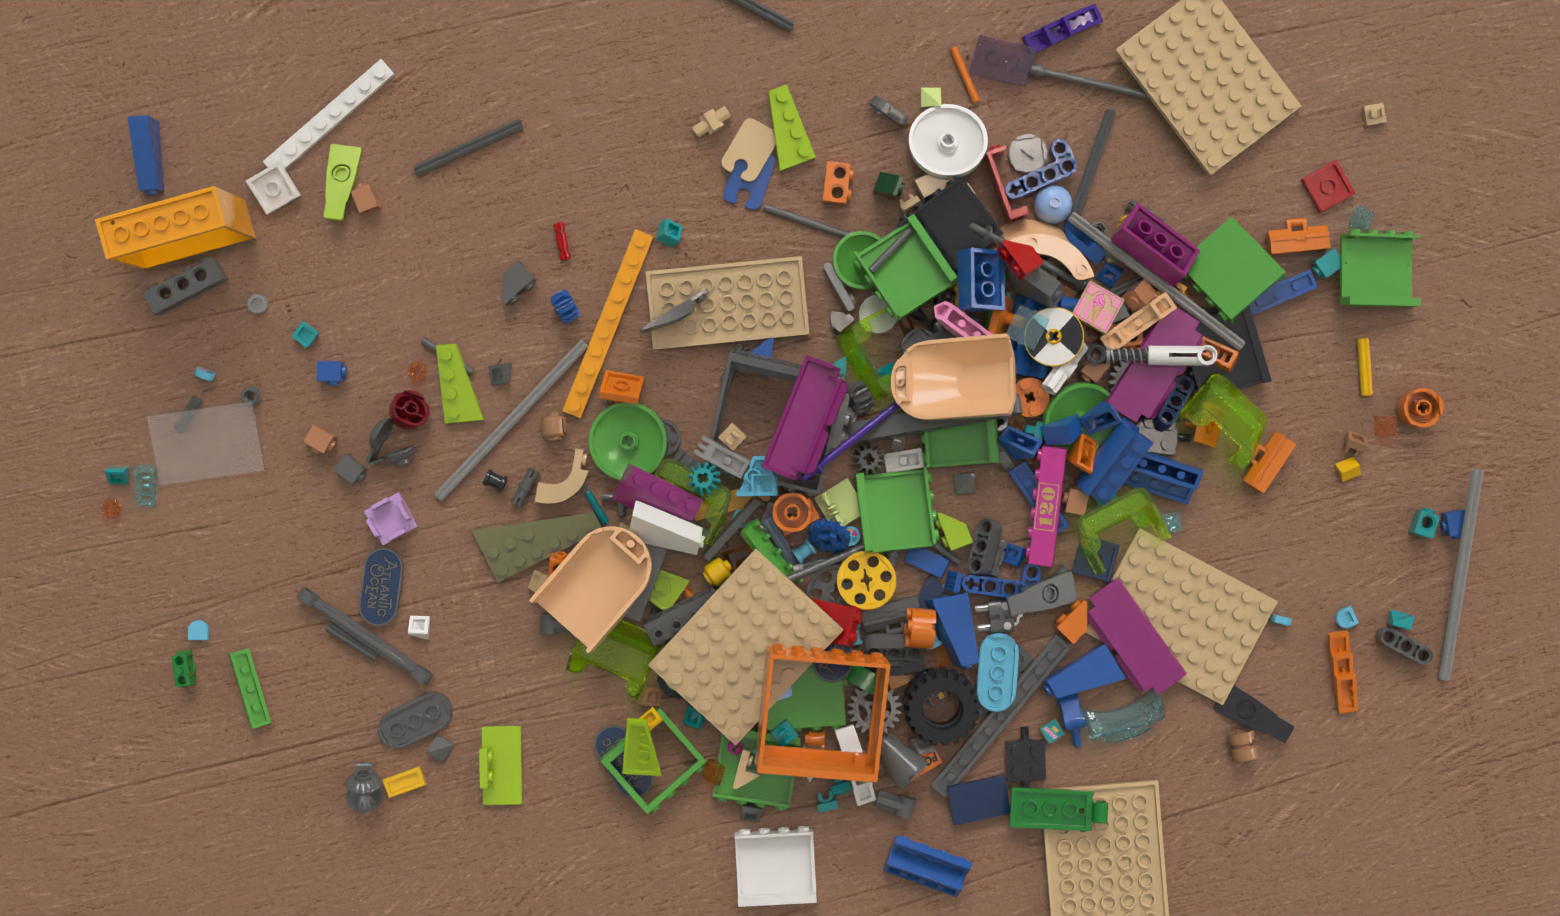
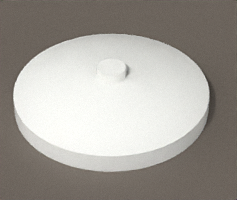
M943 104L931 107L915 119L910 129L909 150L914 162L923 171L938 178L951 179L954 176L959 178L971 173L981 164L987 151L988 136L984 124L976 114L962 106Z

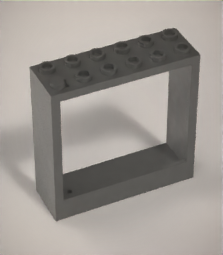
M731 349L710 439L718 442L734 369L795 382L802 364ZM839 373L838 378L845 381L846 384L847 375ZM838 415L834 424L827 428L829 437L820 460L830 453ZM705 460V462H708V463H709V468H710L712 465H714V464L710 463L709 461ZM750 465L747 466L742 477H744L745 473L749 470ZM716 466V470L714 472L719 471L722 473H726L727 477L738 479V477L734 476L733 474ZM826 466L822 468L824 471L823 475L817 472L816 480L808 479L807 481H802L798 476L795 481L777 473L778 486H783L785 490L790 492H796V490L804 491V494L815 497L816 494L820 495Z

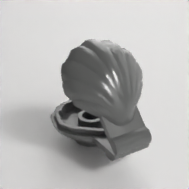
M391 418L380 420L370 433L369 443L371 452L366 458L370 466L379 462L395 463L397 467L411 462L409 457L416 450L414 446L396 450L376 459L382 444L392 431L394 423L391 421Z
M355 762V772L344 782L347 789L345 794L347 804L357 812L368 813L369 811H374L382 802L383 791L381 790V785L383 781L379 775L373 772V762Z

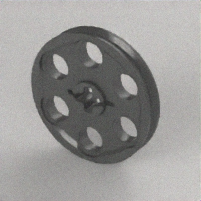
M833 564L815 572L808 583L807 596L812 598L811 591L818 588L822 591V596L817 600L835 603L834 596L830 595V592H834L835 582H837V575L841 565ZM825 571L830 572L832 579L829 582H823L820 578L821 573ZM851 580L849 582H842V587L845 590H849L853 586ZM861 594L860 598L855 599V602L860 605L865 602V595ZM841 595L838 596L837 604L850 606Z

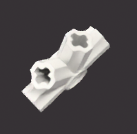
M1083 343L1080 353L1071 362L1051 368L1052 371L1041 385L1044 391L1056 395L1065 381L1075 371L1078 362L1087 351L1088 347L1085 343Z

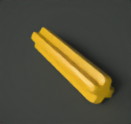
M1360 338L1357 340L1361 395L1371 396L1373 390L1369 339Z

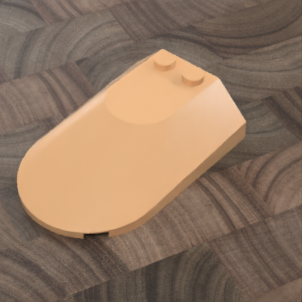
M1006 333L918 342L906 349L907 351L899 360L897 359L891 374L893 397L907 414L921 420L1009 416L1012 414L1016 401L1015 357L1010 336Z

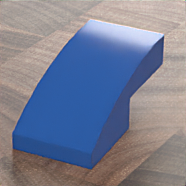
M924 548L910 549L904 559L905 562L939 578H943L950 563V560Z

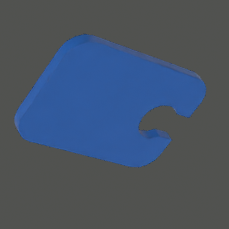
M770 154L758 177L753 182H746L740 178L748 165L744 160L736 161L724 190L726 201L736 204L738 191L740 189H747L750 192V198L746 202L745 208L758 209L762 204L775 164L774 156Z

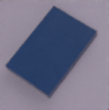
M1004 774L947 786L953 825L1010 814Z

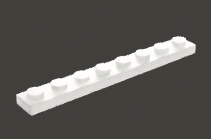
M380 59L263 161L264 164L270 167L280 161L285 170L289 168L395 76L393 71Z

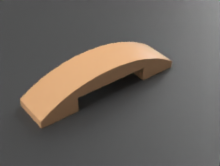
M1164 292L1145 307L1139 309L1112 328L1100 339L1107 348H1121L1151 325L1174 311L1177 306L1167 292Z

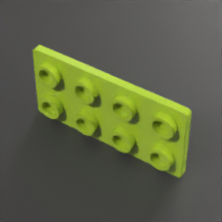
M521 726L482 727L479 769L480 789L483 788L484 805L522 804Z

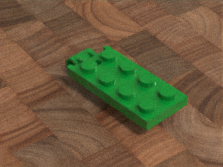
M1011 786L1009 826L1017 828L1092 831V822H1108V802L1093 801L1094 791ZM1080 808H1084L1082 813L1079 812Z

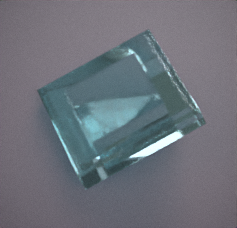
M1360 205L1355 206L1349 225L1364 231L1368 230L1374 212Z

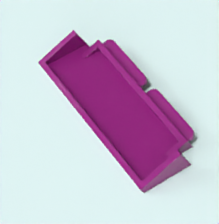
M1176 308L1164 318L1154 323L1139 348H1148V345L1201 346L1203 342L1202 334L1195 330L1200 321ZM1176 354V357H1194L1195 354ZM1130 361L1105 402L1113 405L1118 413L1134 422H1137L1141 415L1146 418H1154L1175 387L1176 382L1174 379L1176 375H1182L1187 366L1147 365V361H1143V363L1141 361H1136V363Z
M806 355L761 467L795 481L800 472L808 475L815 471L829 437L826 429L834 424L848 390L845 381L838 378L841 371L840 368Z
M1119 577L1091 595L1089 599L1094 606L1089 609L1087 620L1103 643L1106 644L1109 650H1116L1118 653L1115 657L1116 661L1137 690H1144L1146 692L1153 687L1159 695L1187 674Z

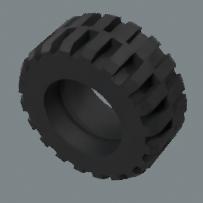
M933 667L928 669L929 672H920L917 679L913 678L910 681V687H906L904 692L905 698H903L904 715L915 736L918 735L920 740L924 742L930 741L931 745L935 746L938 743H942V746H948V742L951 741L954 744L958 743L959 738L962 736L965 739L969 735L968 731L975 728V720L979 718L978 709H980L978 696L971 682L962 673L959 674L957 670L952 668L946 670V667H939V670H935ZM938 690L951 691L959 700L957 713L951 719L944 722L931 721L923 713L925 699L931 693Z

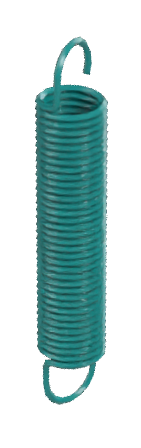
M589 489V492L584 494L601 524L607 523L608 525L609 520L604 510H602L595 495Z

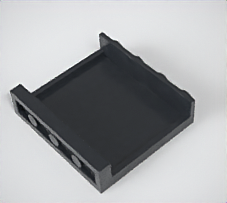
M956 176L946 182L948 186L942 191L940 188L930 195L932 199L927 203L924 200L914 207L916 211L911 214L916 216L953 271L958 269L957 251L968 248L984 249L992 243L990 240L985 243L981 242V235L969 229L971 223H975L983 228L989 225L993 228L992 233L998 236L1004 234L962 176L958 179ZM908 212L899 219L901 223L897 226L901 227L907 223V218L911 215Z
M1250 306L1234 319L1233 324L1228 320L1226 322L1223 321L1218 314L1211 315L1245 341V345L1241 350L1234 348L1200 322L1195 330L1202 334L1201 337L1205 336L1238 351L1239 359L1231 373L1213 364L1209 366H1191L1188 368L1190 378H1195L1197 384L1194 387L1196 398L1200 397L1201 401H1205V399L1272 381ZM1221 352L1218 359H1221L1224 353ZM1228 356L1225 362L1228 363L1231 357Z

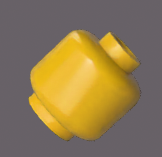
M718 557L705 565L703 575L710 585L718 587L730 577V571L733 568L728 560L723 561Z

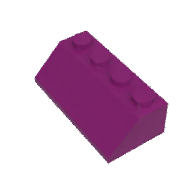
M1139 203L1133 207L1110 239L1172 287L1186 276L1200 252V249Z
M628 463L611 498L633 510L635 502L640 501L688 522L695 518L703 502V499Z

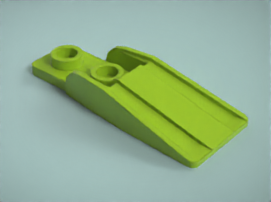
M338 144L330 145L326 175V204L323 215L325 219L344 220L346 204L350 203L352 199L351 191L355 189L362 152L360 147Z

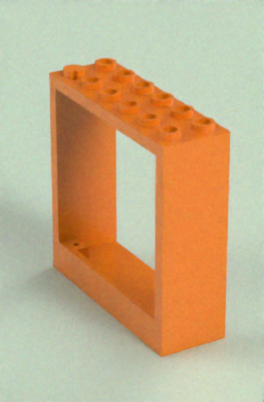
M782 644L767 646L754 761L757 773L877 783L891 666L887 658L879 652L867 655L857 650H852L851 653H844L841 649L824 651L820 647H812V650H808L798 645H793L792 648H785ZM774 659L877 668L867 753L765 745Z

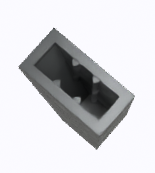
M1008 266L1012 291L1050 308H1053L1055 303L1061 300L1063 296L1061 282L1043 269L1039 268L1020 281L1011 273Z

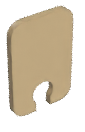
M746 119L721 161L722 167L732 173L735 162L744 160L748 167L742 172L740 178L746 182L755 181L776 146L773 129L755 119Z

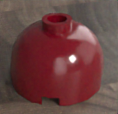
M411 390L398 393L389 406V416L394 425L408 431L416 430L422 426L430 415V407L424 401L425 398L418 392Z

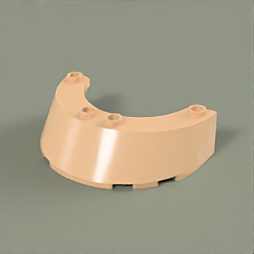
M1027 219L1009 222L1000 226L1004 232L1000 237L1008 241L1033 246L1038 254L1057 259L1071 272L1075 279H1087V281H1090L1094 277L1093 271L1082 252L1072 245L1066 233L1056 226L1043 221ZM992 242L984 249L997 250L999 245ZM1004 261V271H1005V269L1009 266V265L1006 263V261Z

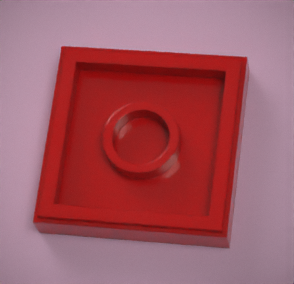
M1337 160L1300 179L1319 214L1355 194Z

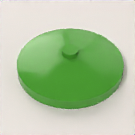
M1089 382L1069 384L1060 389L1048 402L1043 415V425L1074 414H1078L1080 419L1081 416L1101 401L1105 402L1110 393L1102 387ZM1080 422L1083 434L1097 441L1096 453L1117 426L1115 425L1089 435ZM1074 442L1072 444H1061L1052 446L1067 447L1068 454Z
M625 402L614 404L603 410L591 426L589 433L591 456L596 465L612 478L621 480L628 463L651 474L659 467L666 455L668 437L664 423L652 409L643 404Z

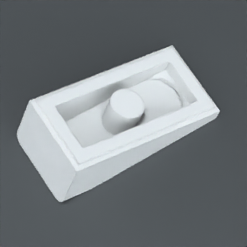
M917 448L885 454L886 473L923 468V466L927 467V464L923 463V452H925V449Z

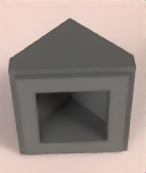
M747 802L746 805L743 804L740 819L760 822L762 807H757L755 803Z

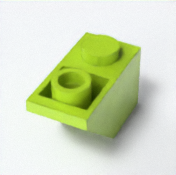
M940 512L936 513L937 521L935 524L938 530L942 529L944 536L941 539L945 548L949 547V550L952 551L973 543L965 523Z

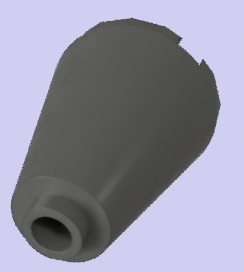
M883 734L880 758L896 786L902 789L927 766L928 762L888 734L885 737Z

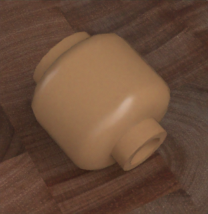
M559 412L547 413V417L541 419V435L546 438V441L562 440V437L566 436V418L559 416Z

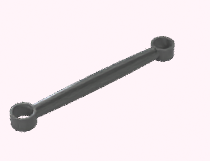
M303 587L297 595L299 601L316 609L351 636L410 673L411 677L416 681L427 685L433 674L419 664L416 665L377 635L366 630L364 626L321 600L312 590Z

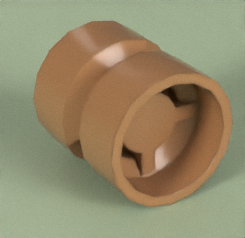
M1242 729L1228 733L1230 745L1234 746L1231 750L1234 762L1249 761L1259 757L1257 746L1253 745V742L1256 741L1253 729Z

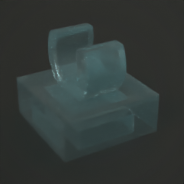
M1179 511L1158 515L1164 535L1184 530Z

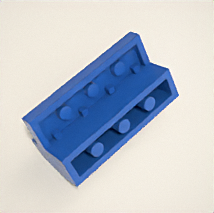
M1015 295L1012 314L1026 317L1024 327L1020 328L1010 325L1009 331L1014 351L1015 366L1019 369L1016 375L1046 378L1048 366L1038 363L1030 356L1024 343V332L1027 323L1037 312L1050 307L1023 295ZM1056 302L1053 307H1058L1059 302ZM1053 333L1050 334V341L1053 339Z
M1125 417L1122 418V423L1115 427L1095 454L1093 472L1089 474L1083 470L1076 479V484L1088 496H1093L1105 506H1107L1154 444L1138 432L1139 427Z
M1147 452L1123 484L1188 505L1193 490H1197L1203 470Z
M895 836L883 871L957 898L962 891L965 876L971 870L972 862L967 861L966 858L950 855L945 850L933 849L925 843L914 842L908 837Z

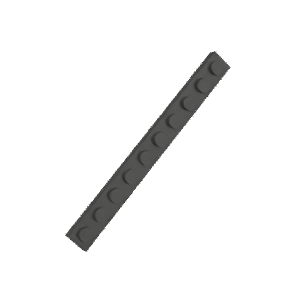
M1056 634L1051 638L1017 679L1014 702L1001 712L991 711L931 782L930 786L945 798L948 796L947 786L959 783L1042 681L1069 651L1071 647Z

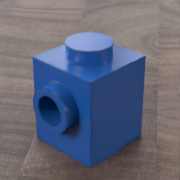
M317 361V381L327 382V385H339V382H344V378H347L348 369L345 366V362Z
M1458 509L1441 512V532L1444 533V536H1450L1451 539H1460L1465 510Z

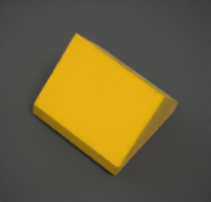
M1353 456L1335 464L1342 482L1361 475L1360 465Z
M653 707L639 718L647 719L650 731L664 721Z

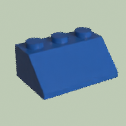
M968 248L957 251L958 309L968 312L1005 310L1004 261L1000 258L998 250Z

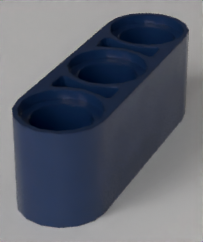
M1182 376L1176 381L1175 387L1156 415L1154 424L1159 430L1169 429L1178 418L1194 388V382L1190 377ZM1179 384L1184 385L1186 390H1182ZM1170 400H1174L1178 406H1173ZM1162 416L1167 417L1169 422H1164Z

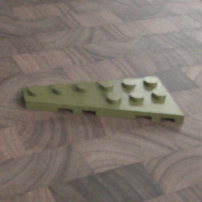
M595 512L471 531L499 583L550 557L551 553L562 551L580 542L588 533L602 528Z

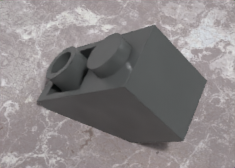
M519 260L504 273L502 302L505 305H513L520 299L519 295L524 290L528 292L535 285L533 282L536 278Z

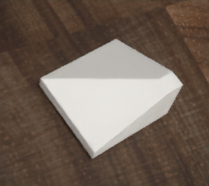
M410 616L408 635L429 639L430 616Z

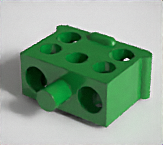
M192 650L180 651L172 655L175 687L196 685V665L193 660Z

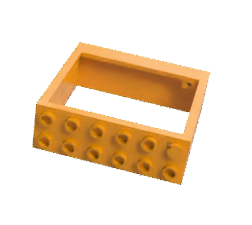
M216 186L95 219L105 258L142 270L256 238L246 200Z

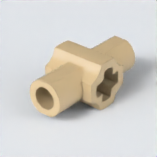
M725 106L716 112L714 109H711L700 117L701 122L692 128L699 138L707 132L711 135L724 126L722 122L730 118L731 114Z

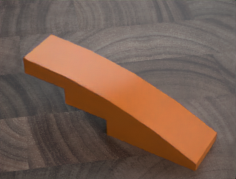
M1344 630L1327 633L1338 713L1358 711L1357 681L1353 668V654L1350 651L1349 632Z

